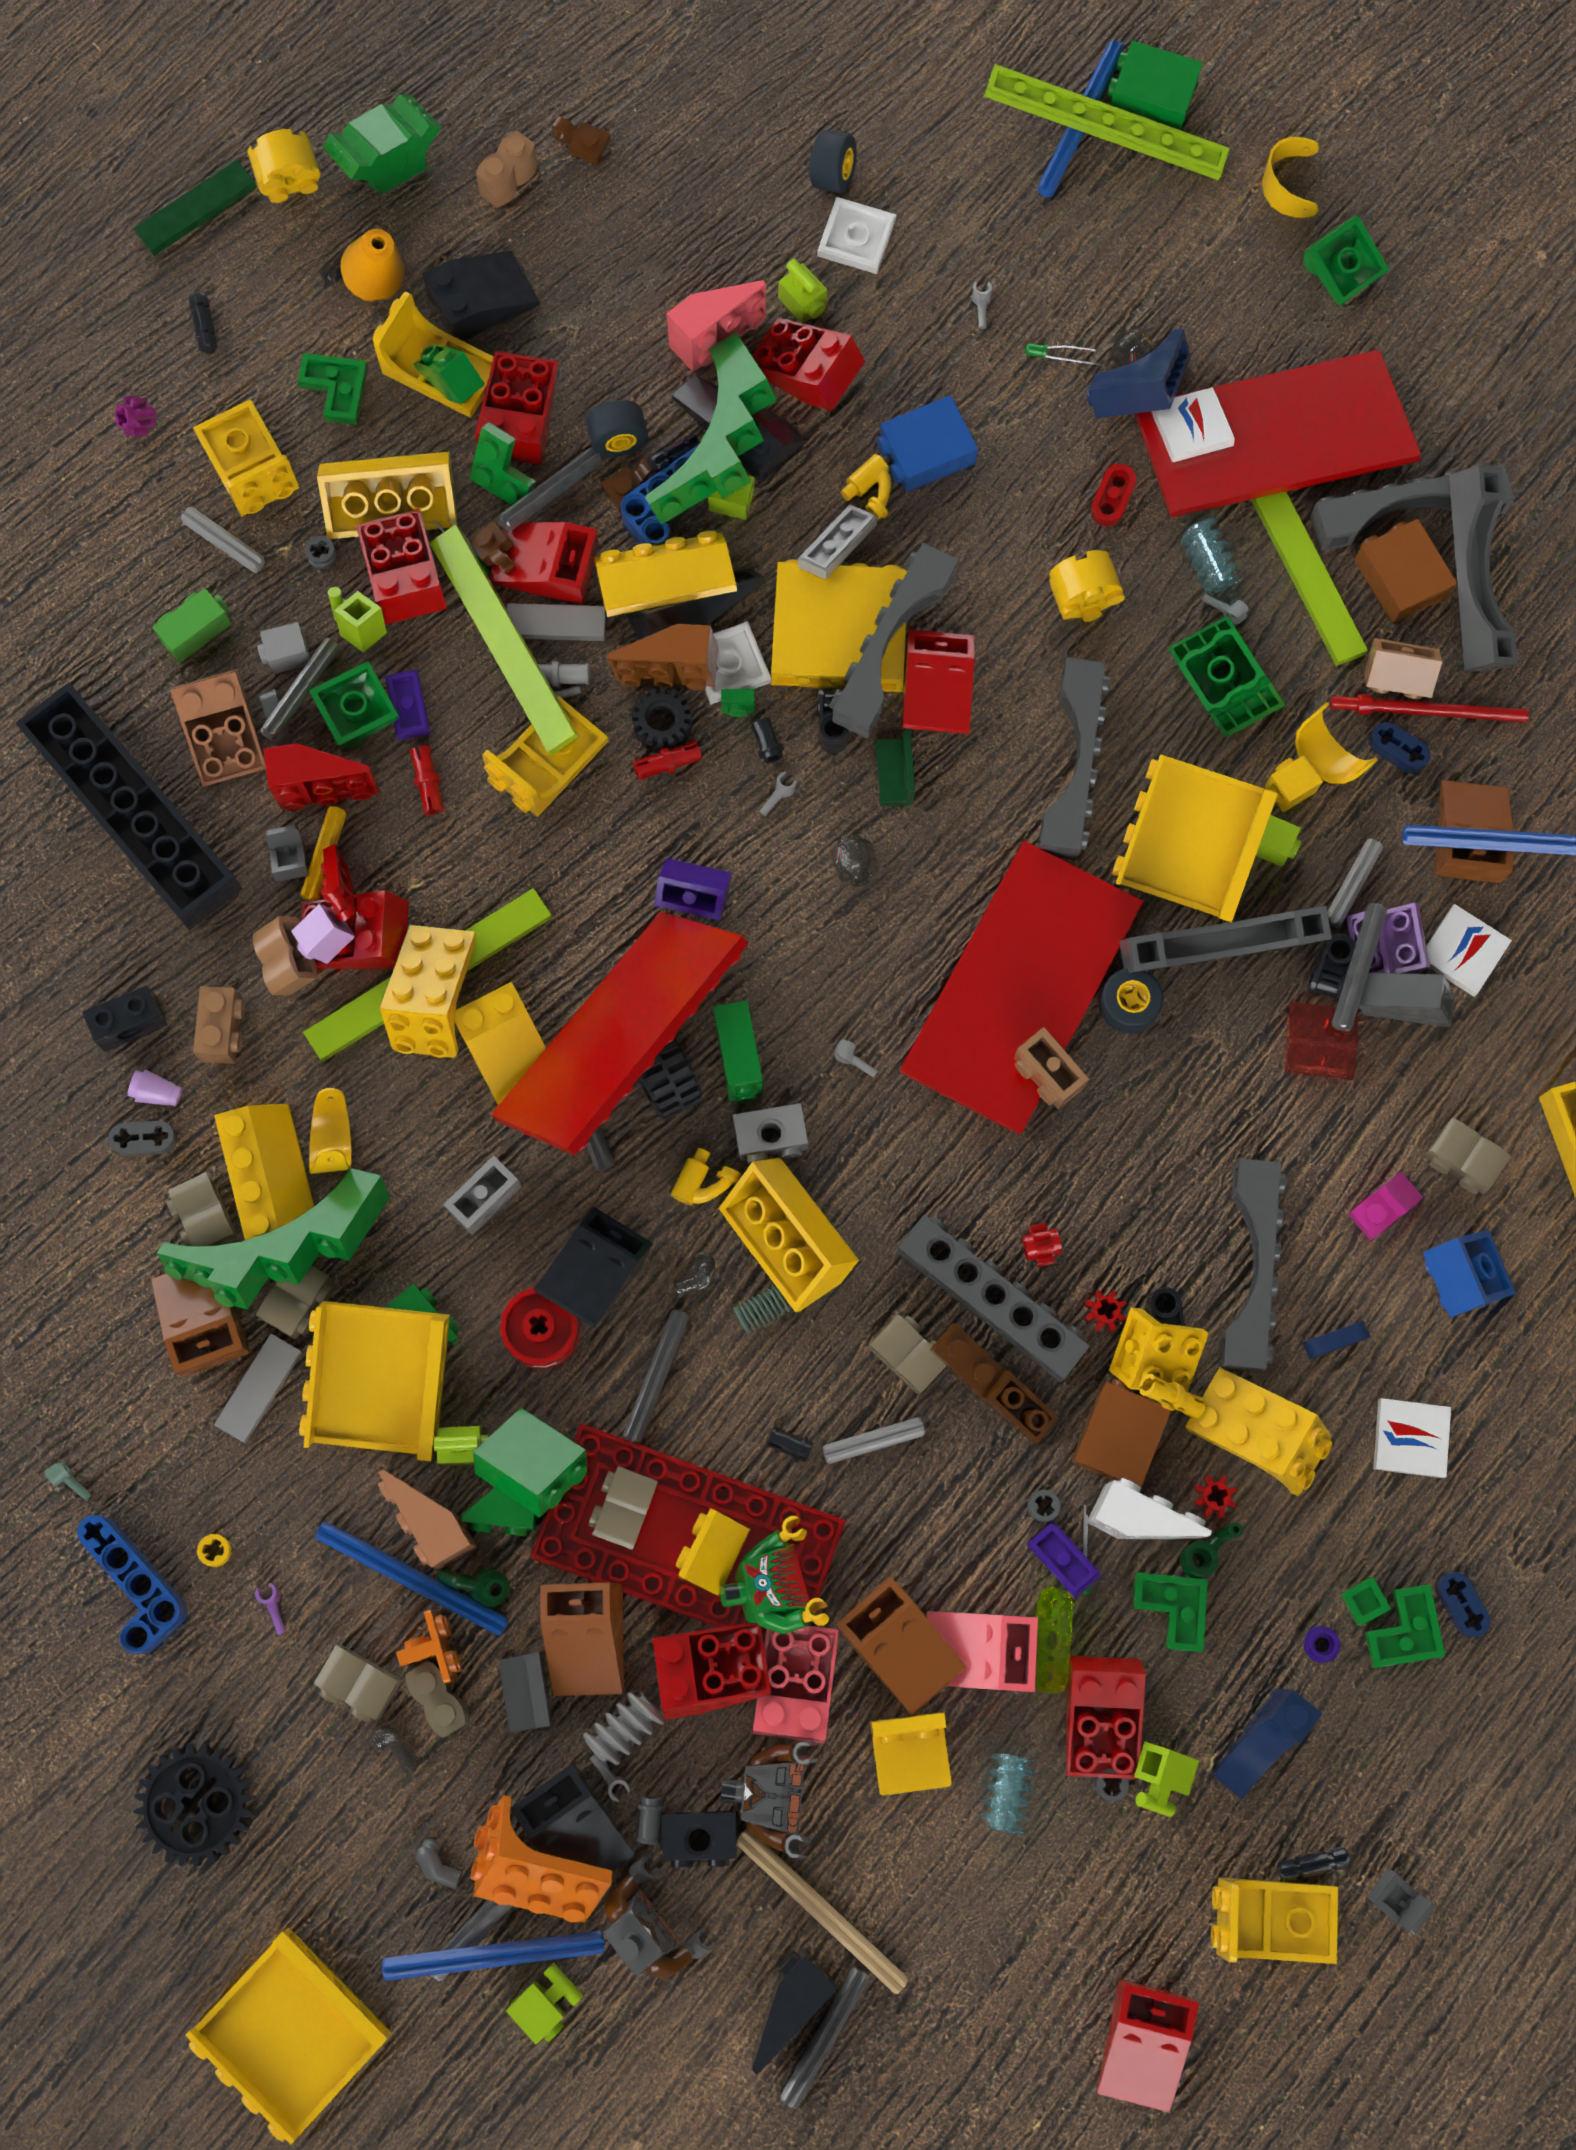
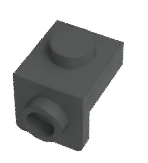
M290 825L265 831V839L270 850L271 868L275 883L308 876L306 850L298 826Z
M1387 1868L1366 1897L1394 1923L1412 1935L1419 1931L1435 1908L1431 1901L1416 1892L1397 1873Z

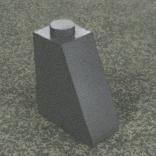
M1368 973L1358 1007L1364 1015L1452 1027L1455 994L1444 975Z

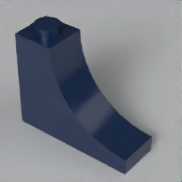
M1184 329L1172 330L1159 347L1139 360L1116 369L1095 374L1091 385L1087 388V401L1090 406H1093L1096 418L1171 408L1191 358Z
M1275 1688L1211 1776L1238 1798L1243 1799L1261 1775L1285 1751L1304 1740L1323 1713L1294 1690Z

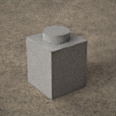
M299 622L260 632L263 643L257 645L262 664H269L273 674L303 667L310 660L305 636Z

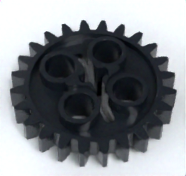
M195 1743L187 1745L185 1755L180 1747H175L172 1752L173 1759L166 1754L159 1756L161 1768L156 1765L148 1766V1770L153 1776L152 1779L142 1778L139 1780L141 1785L147 1789L146 1792L134 1795V1798L143 1801V1807L133 1810V1813L144 1815V1820L136 1825V1829H148L149 1833L143 1838V1843L152 1840L157 1842L153 1848V1854H157L164 1849L167 1850L165 1862L172 1861L176 1855H179L178 1862L181 1867L188 1863L190 1857H192L195 1867L202 1865L203 1855L206 1856L210 1863L217 1861L216 1850L224 1856L228 1855L231 1852L227 1842L229 1841L236 1845L240 1844L242 1840L236 1832L238 1830L247 1831L250 1829V1826L243 1821V1818L255 1814V1811L246 1808V1802L256 1799V1796L245 1794V1789L253 1784V1781L241 1780L240 1776L246 1771V1767L237 1769L232 1767L237 1758L235 1755L228 1757L226 1760L222 1759L224 1748H218L211 1755L210 1744H203L198 1753ZM191 1767L197 1769L201 1775V1781L196 1788L190 1787L185 1779L186 1773ZM215 1777L217 1783L197 1804L201 1810L189 1813L179 1829L174 1832L172 1830L173 1825L192 1805L189 1798L199 1797L208 1786L210 1780ZM218 1791L225 1793L229 1800L228 1807L223 1812L216 1810L213 1805V1797ZM166 1797L173 1799L176 1803V1812L171 1818L166 1817L161 1810V1804ZM193 1821L201 1823L204 1828V1836L200 1841H194L189 1836V1826Z

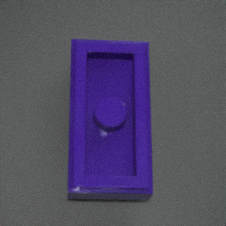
M418 670L385 675L389 699L399 715V719L394 721L398 741L430 735Z
M1054 1521L1027 1543L1029 1549L1075 1600L1102 1576L1098 1569Z

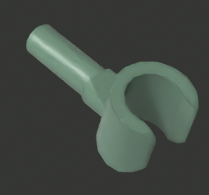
M56 1463L45 1470L44 1473L54 1487L65 1481L86 1502L91 1498L92 1494L76 1481L67 1464Z

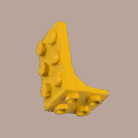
M405 291L400 299L394 300L390 307L388 318L383 325L380 324L376 328L373 335V343L382 374L472 418L484 398L493 356L435 327L418 311L412 294ZM439 344L464 352L485 385L462 404L447 400L413 365L421 358L420 353L428 346Z
M251 399L193 427L196 436L241 517L248 513H257L266 504L276 499H285L293 491L299 489L286 455L281 454Z
M559 696L557 699L579 735L577 739L551 755L547 752L531 724L499 756L496 757L489 750L482 754L485 763L484 769L489 776L487 778L488 782L499 792L502 793L506 790L514 797L512 799L513 803L521 811L527 813L530 810L537 817L609 742L608 736Z
M416 925L409 926L380 1006L393 1050L403 1054L432 1055L437 1058H454L457 1056L459 1049L455 1037V1011L459 992L477 942L474 931Z
M1219 1367L1202 1397L1205 1402L1201 1404L1206 1405L1203 1414L1196 1419L1190 1417L1185 1428L1202 1439L1256 1465L1282 1482L1292 1494L1299 1496L1303 1489L1307 1490L1311 1486L1315 1477L1314 1470L1320 1459H1325L1332 1447L1331 1434L1317 1414Z
M1218 1877V1886H1213L1212 1907L1217 1910V1925H1212L1211 1946L1216 1948L1218 1956L1228 1962L1235 1963L1237 1958H1256L1337 1964V1886Z

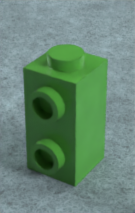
M204 588L199 593L189 595L183 605L175 611L161 616L157 624L152 628L161 643L180 664L232 625L226 614L230 609L218 594L212 597Z

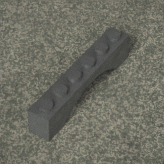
M1504 464L1492 466L1501 467L1503 475L1504 503L1498 515L1505 514L1515 500ZM1451 471L1442 477L1433 479L1421 477L1412 483L1404 485L1391 483L1379 490L1370 492L1362 489L1351 493L1349 496L1340 498L1336 496L1322 498L1316 503L1310 515L1319 550L1325 551L1350 546L1371 524L1389 514L1405 509L1426 507L1452 511L1449 475L1460 471Z
M1477 465L1449 475L1464 671L1489 672L1516 665L1518 662L1515 631L1505 620L1498 607L1490 577L1492 533L1497 516L1504 503L1502 468Z
M922 543L918 553L912 551L905 564L904 570L907 573L903 581L897 579L890 592L889 597L893 599L889 607L883 606L877 615L875 625L878 627L873 636L867 634L862 643L860 652L863 655L858 663L853 661L846 673L845 680L848 681L843 691L838 689L831 701L830 708L833 709L832 722L867 739L869 738L883 712L884 694L881 686V663L889 643L897 631L912 616L924 608L942 601L956 575L959 559L925 543Z
M1066 657L1058 700L1067 712L1074 730L1077 747L1076 767L1068 788L1059 800L1044 813L1038 848L1059 858L1077 860L1080 850H1086L1089 830H1083L1085 818L1090 819L1093 808V799L1088 798L1089 787H1095L1098 768L1092 767L1093 756L1098 757L1100 753L1102 737L1096 736L1097 725L1103 726L1106 706H1102L1100 703L1101 696L1108 693L1110 675H1104L1105 662Z
M1320 906L1232 923L1131 937L1119 941L1123 967L1128 969L1129 973L1318 943L1330 940L1332 937L1326 906Z
M1240 1158L1233 1167L1231 1199L1240 1210L1249 1230L1253 1247V1274L1250 1289L1242 1308L1233 1322L1221 1333L1218 1368L1261 1373L1267 1369V1365L1272 1364L1273 1344H1268L1269 1330L1273 1331L1275 1327L1276 1311L1271 1309L1272 1296H1276L1278 1291V1275H1273L1274 1261H1279L1281 1253V1242L1276 1241L1277 1227L1281 1228L1283 1222V1207H1278L1279 1194L1284 1193L1286 1175L1281 1173V1163Z

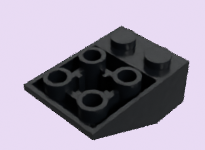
M594 1207L579 1224L534 1291L592 1328H595L639 1273L653 1243Z
M575 1762L510 1808L540 1853L612 1870V1872L636 1855Z

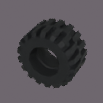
M675 1037L655 1057L654 1064L638 1078L650 1104L657 1115L663 1120L702 1102V1091L698 1080Z

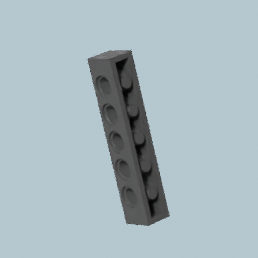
M923 1215L898 1246L896 1253L1057 1381L1062 1382L1090 1347L1084 1342L1086 1336L1074 1326L1070 1325L1067 1328L1056 1320L1059 1315L1048 1305L1042 1303L1039 1306L1029 1298L1031 1293L1023 1285L1016 1281L1011 1284L1001 1275L1004 1272L990 1260L984 1263L974 1255L976 1252L975 1248L962 1238L956 1241L946 1233L949 1229L936 1217L929 1219ZM938 1244L943 1245L948 1250L949 1257L943 1261L935 1260L930 1254V1248ZM962 1266H969L975 1271L976 1279L970 1283L963 1282L958 1277L957 1270ZM988 1288L999 1289L1003 1294V1302L996 1305L989 1303L985 1297V1291ZM1018 1309L1027 1311L1031 1318L1030 1325L1024 1327L1017 1325L1013 1320V1312ZM1042 1332H1053L1058 1338V1346L1053 1349L1045 1347L1040 1339Z

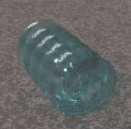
M1215 518L1195 523L1184 532L1180 541L1183 548L1187 549L1186 555L1192 560L1191 566L1197 571L1196 576L1198 580L1203 582V591L1209 594L1223 591L1241 578L1240 575L1232 576V573L1238 569V564L1226 563L1233 557L1232 552L1221 553L1227 547V541L1221 540L1216 542V539L1222 535L1221 529L1210 530L1217 523Z
M1006 1753L991 1754V1759L999 1763L1000 1766L988 1769V1773L997 1778V1782L986 1783L985 1788L994 1793V1797L983 1798V1803L992 1808L991 1812L980 1813V1818L989 1823L988 1828L1024 1835V1829L1016 1825L1015 1822L1027 1820V1815L1018 1810V1807L1030 1804L1029 1799L1022 1796L1021 1792L1030 1791L1033 1786L1023 1780V1778L1035 1775V1770L1027 1766L1026 1762L1037 1760Z

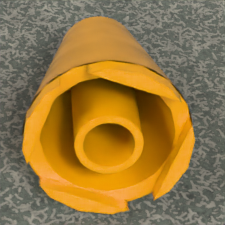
M382 229L367 231L346 248L341 259L343 281L345 286L356 297L372 302L374 300H386L391 298L400 289L405 274L404 262L392 237Z

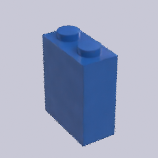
M951 395L881 423L879 437L876 439L880 453L883 457L888 456L892 464L890 465V471L894 481L897 484L901 482L905 493L976 464L978 448Z

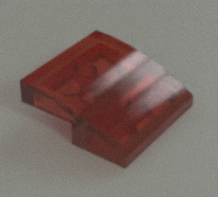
M1290 1002L1287 1010L1288 1037L1285 1043V1072L1353 1080L1357 1055L1358 1010L1352 1029L1350 1031H1340L1332 1026L1336 1007Z

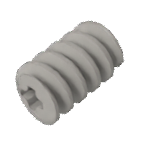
M641 1691L642 1696L640 1697L632 1693L627 1694L631 1706L627 1707L619 1702L616 1704L619 1712L618 1717L608 1712L605 1714L608 1722L607 1727L598 1722L594 1724L597 1732L596 1737L586 1732L583 1734L587 1745L608 1769L607 1760L616 1765L621 1762L618 1750L627 1755L632 1753L629 1740L638 1745L643 1743L640 1734L641 1730L649 1735L654 1733L651 1724L652 1720L660 1725L665 1723L662 1715Z

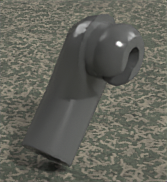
M433 1839L424 1840L416 1853V1859L424 1876L428 1880L456 1889L462 1871L442 1864L438 1855L441 1847L437 1841Z

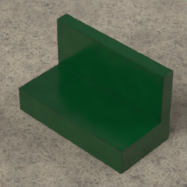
M903 729L902 739L875 740L880 807L913 805L915 784L910 729Z

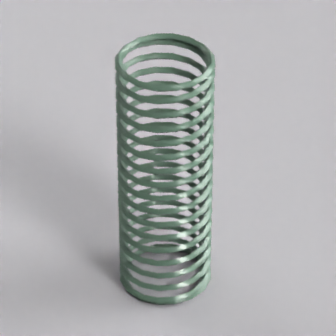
M774 1286L771 1287V1290L767 1288L766 1292L762 1291V1296L757 1293V1299L752 1296V1301L747 1299V1304L742 1302V1306L738 1304L737 1308L733 1307L737 1318L748 1335L751 1334V1331L743 1314L753 1331H756L747 1310L758 1328H761L752 1307L764 1326L766 1324L757 1305L768 1323L771 1322L761 1301L773 1320H775V1317L767 1300L778 1318H780V1314L771 1296L774 1298L782 1314L785 1315L776 1293L783 1302L787 1312L790 1313L778 1288L776 1289Z

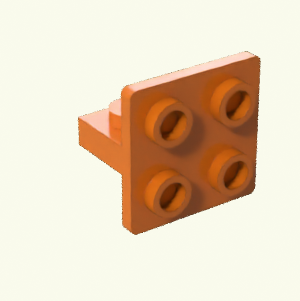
M431 1609L424 1611L430 1636H421L405 1641V1649L396 1652L400 1666H411L437 1658L443 1682L453 1683L459 1681L457 1673L462 1672V1665L457 1650L452 1651L447 1638L452 1636V1630L447 1615H441L439 1610Z

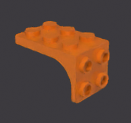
M503 1795L497 1806L492 1805L490 1807L486 1824L484 1826L480 1825L475 1835L474 1848H478V1857L474 1860L470 1875L471 1880L475 1881L474 1897L491 1900L499 1905H511L528 1909L536 1914L544 1913L564 1918L569 1922L585 1923L612 1884V1870L540 1853L529 1848L517 1837L510 1821L511 1797Z

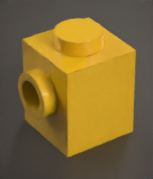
M1303 755L1295 761L1292 758H1288L1275 768L1276 772L1269 777L1265 788L1278 793L1275 802L1284 813L1315 794L1323 781L1321 780V773L1318 767L1313 762L1309 763Z

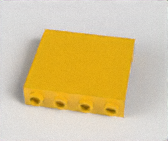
M791 559L785 562H778L771 685L844 689L848 683L845 680V676L853 661L858 663L863 653L860 652V648L867 634L873 636L878 627L875 625V620L883 606L889 607L893 599L889 597L890 592L897 579L903 581L907 571L896 565H886L880 568L869 567L863 563H854L850 566L839 565L827 579H823L799 568L798 560ZM906 623L897 631L882 659L881 686L883 691L902 692Z
M1160 754L1159 760L1151 759L1145 778L1151 780L1147 793L1140 791L1134 808L1135 811L1140 812L1136 825L1131 823L1128 825L1123 840L1124 843L1129 844L1125 857L1118 855L1112 871L1113 875L1118 876L1115 884H1122L1217 916L1219 919L1232 923L1278 793Z
M323 1301L316 1307V1311L312 1310L309 1319V1331L314 1332L313 1345L308 1346L306 1353V1366L311 1367L310 1380L305 1381L302 1396L303 1401L308 1402L307 1414L302 1415L299 1428L300 1436H304V1448H309L313 1443L375 1449L417 1454V1460L431 1462L437 1451H434V1437H437V1428H439L450 1315Z
M287 1928L277 1936L264 1954L185 2036L191 2041L189 2047L194 2054L202 2060L208 2058L217 2068L215 2074L220 2081L228 2087L234 2085L243 2095L241 2100L246 2108L256 2115L259 2112L269 2122L267 2127L272 2135L281 2142H284L286 2139L291 2145L393 2033L290 1928Z

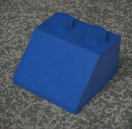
M1489 1229L1458 1237L1423 1252L1426 1259L1425 1266L1427 1272L1436 1283L1439 1290L1440 1303L1447 1310L1449 1317L1516 1294Z

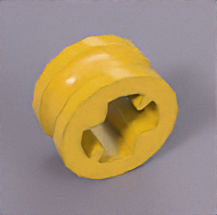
M210 1534L200 1540L197 1546V1555L203 1564L210 1567H219L229 1560L232 1548L230 1542L225 1537L218 1534ZM215 1540L220 1541L219 1547L224 1548L223 1555H217L214 1561L208 1560L210 1554L205 1553L206 1546H213Z

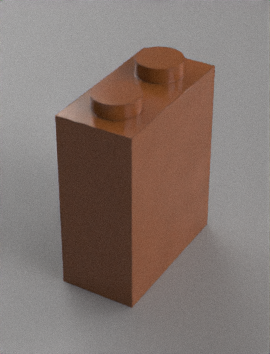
M1418 519L1408 524L1405 521L1399 522L1391 527L1387 534L1381 537L1373 535L1365 539L1360 544L1361 548L1354 559L1392 624L1449 597L1457 585L1456 580Z
M1115 1379L1111 1383L1106 1381L1099 1389L1070 1463L1112 1481H1120L1121 1478H1124L1142 1487L1171 1411L1163 1408L1161 1403L1146 1396L1142 1397L1131 1392L1132 1389L1127 1387L1122 1381Z

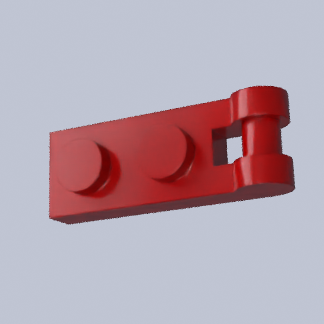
M333 844L323 849L324 863L321 864V868L326 879L322 880L324 887L321 890V894L327 903L332 904V912L337 921L342 922L355 914L352 877L349 866L337 846Z

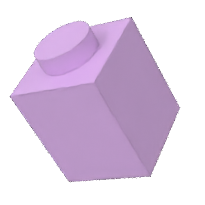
M318 904L291 931L299 943L297 948L302 955L310 960L314 958L327 964L355 937L346 921H337L332 909L322 904Z

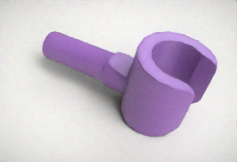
M270 1583V1587L273 1590L271 1598L264 1600L263 1593L259 1588H256L255 1597L260 1603L267 1606L277 1635L286 1632L277 1604L280 1601L281 1592Z

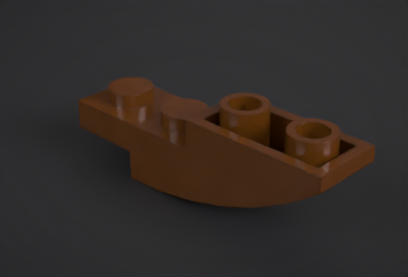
M952 1323L930 1349L958 1380L1034 1444L1037 1445L1058 1420L1059 1417L1011 1372L1003 1369L958 1325Z

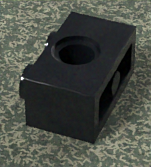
M147 985L82 1011L94 1043L104 1052L168 1026L156 994Z
M736 1811L669 1812L662 1814L663 1861H671V1867H693V1860H707L708 1866L712 1867L729 1866V1859H737ZM696 1829L705 1830L710 1836L708 1847L702 1850L693 1848L689 1841V1835L692 1831Z

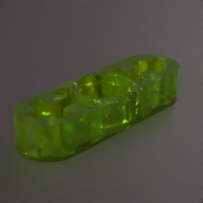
M1046 1587L1040 1592L1037 1600L1036 1618H1038L1035 1689L1041 1693L1059 1694L1066 1688L1068 1683L1074 1602L1072 1595L1064 1588ZM1054 1600H1058L1057 1607H1053ZM1051 1619L1057 1620V1624H1052ZM1054 1630L1057 1634V1644L1051 1650L1048 1645V1637ZM1048 1657H1054V1661H1048ZM1048 1673H1052V1681H1048Z

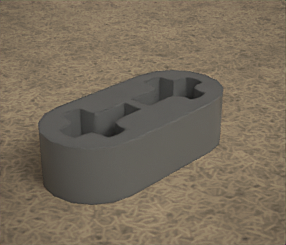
M275 688L259 693L267 719L280 702ZM288 724L278 738L274 740L276 747L294 744Z
M164 1121L117 1124L112 1128L108 1136L110 1147L121 1156L127 1157L166 1154L175 1148L178 1140L176 1131ZM161 1129L166 1135H169L168 1139L162 1140L161 1146L154 1140H147V1137L158 1136ZM124 1132H128L131 1137H139V1141H129L126 1148L118 1142V1139L124 1137Z

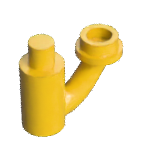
M874 454L846 479L847 486L840 493L845 500L850 501L855 495L861 497L874 484L878 483L877 498L871 497L865 506L867 512L877 516L878 521L888 516L886 505L891 491V477L885 460L881 456Z
M698 1148L693 1159L687 1158L670 1196L691 1206L693 1203L708 1202L729 1189L732 1185H736L742 1174L730 1167L723 1166L722 1170L718 1171L716 1175L720 1178L719 1181L704 1189L700 1188L709 1170V1167L705 1164L710 1153L702 1148Z

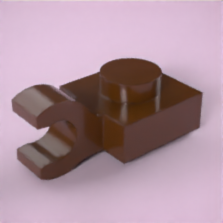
M557 116L552 126L555 129L553 138L570 144L569 154L598 165L610 142V133L583 121L576 128L569 120L561 116Z
M648 458L637 467L635 472L632 473L628 466H626L601 483L602 490L620 513L622 499L657 474L652 472L651 467L648 466Z
M494 520L469 541L480 559L488 567L493 563L499 565L505 574L515 567L514 562L506 553L513 544Z

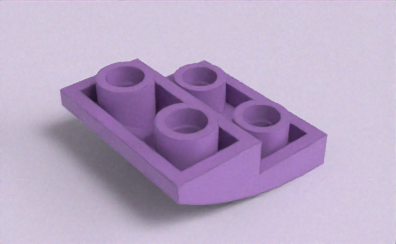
M1414 902L1387 909L1369 973L1411 974L1431 969L1419 905ZM1366 911L1346 916L1349 936L1354 940L1355 944Z

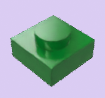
M721 689L722 714H728L731 717H744L748 713H754V689Z
M1369 1577L1339 1594L1357 1626H1362L1391 1610L1373 1577Z

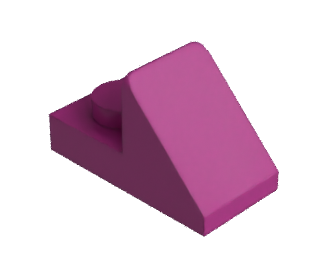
M1400 1171L1348 1213V1215L1371 1241L1399 1217L1407 1213L1423 1196Z

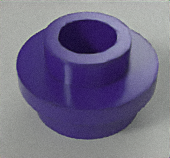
M1314 1627L1304 1637V1650L1308 1657L1315 1662H1330L1336 1658L1340 1651L1339 1637L1328 1627ZM1320 1637L1325 1639L1327 1643L1326 1649L1322 1652L1317 1650L1315 1646L1316 1640Z

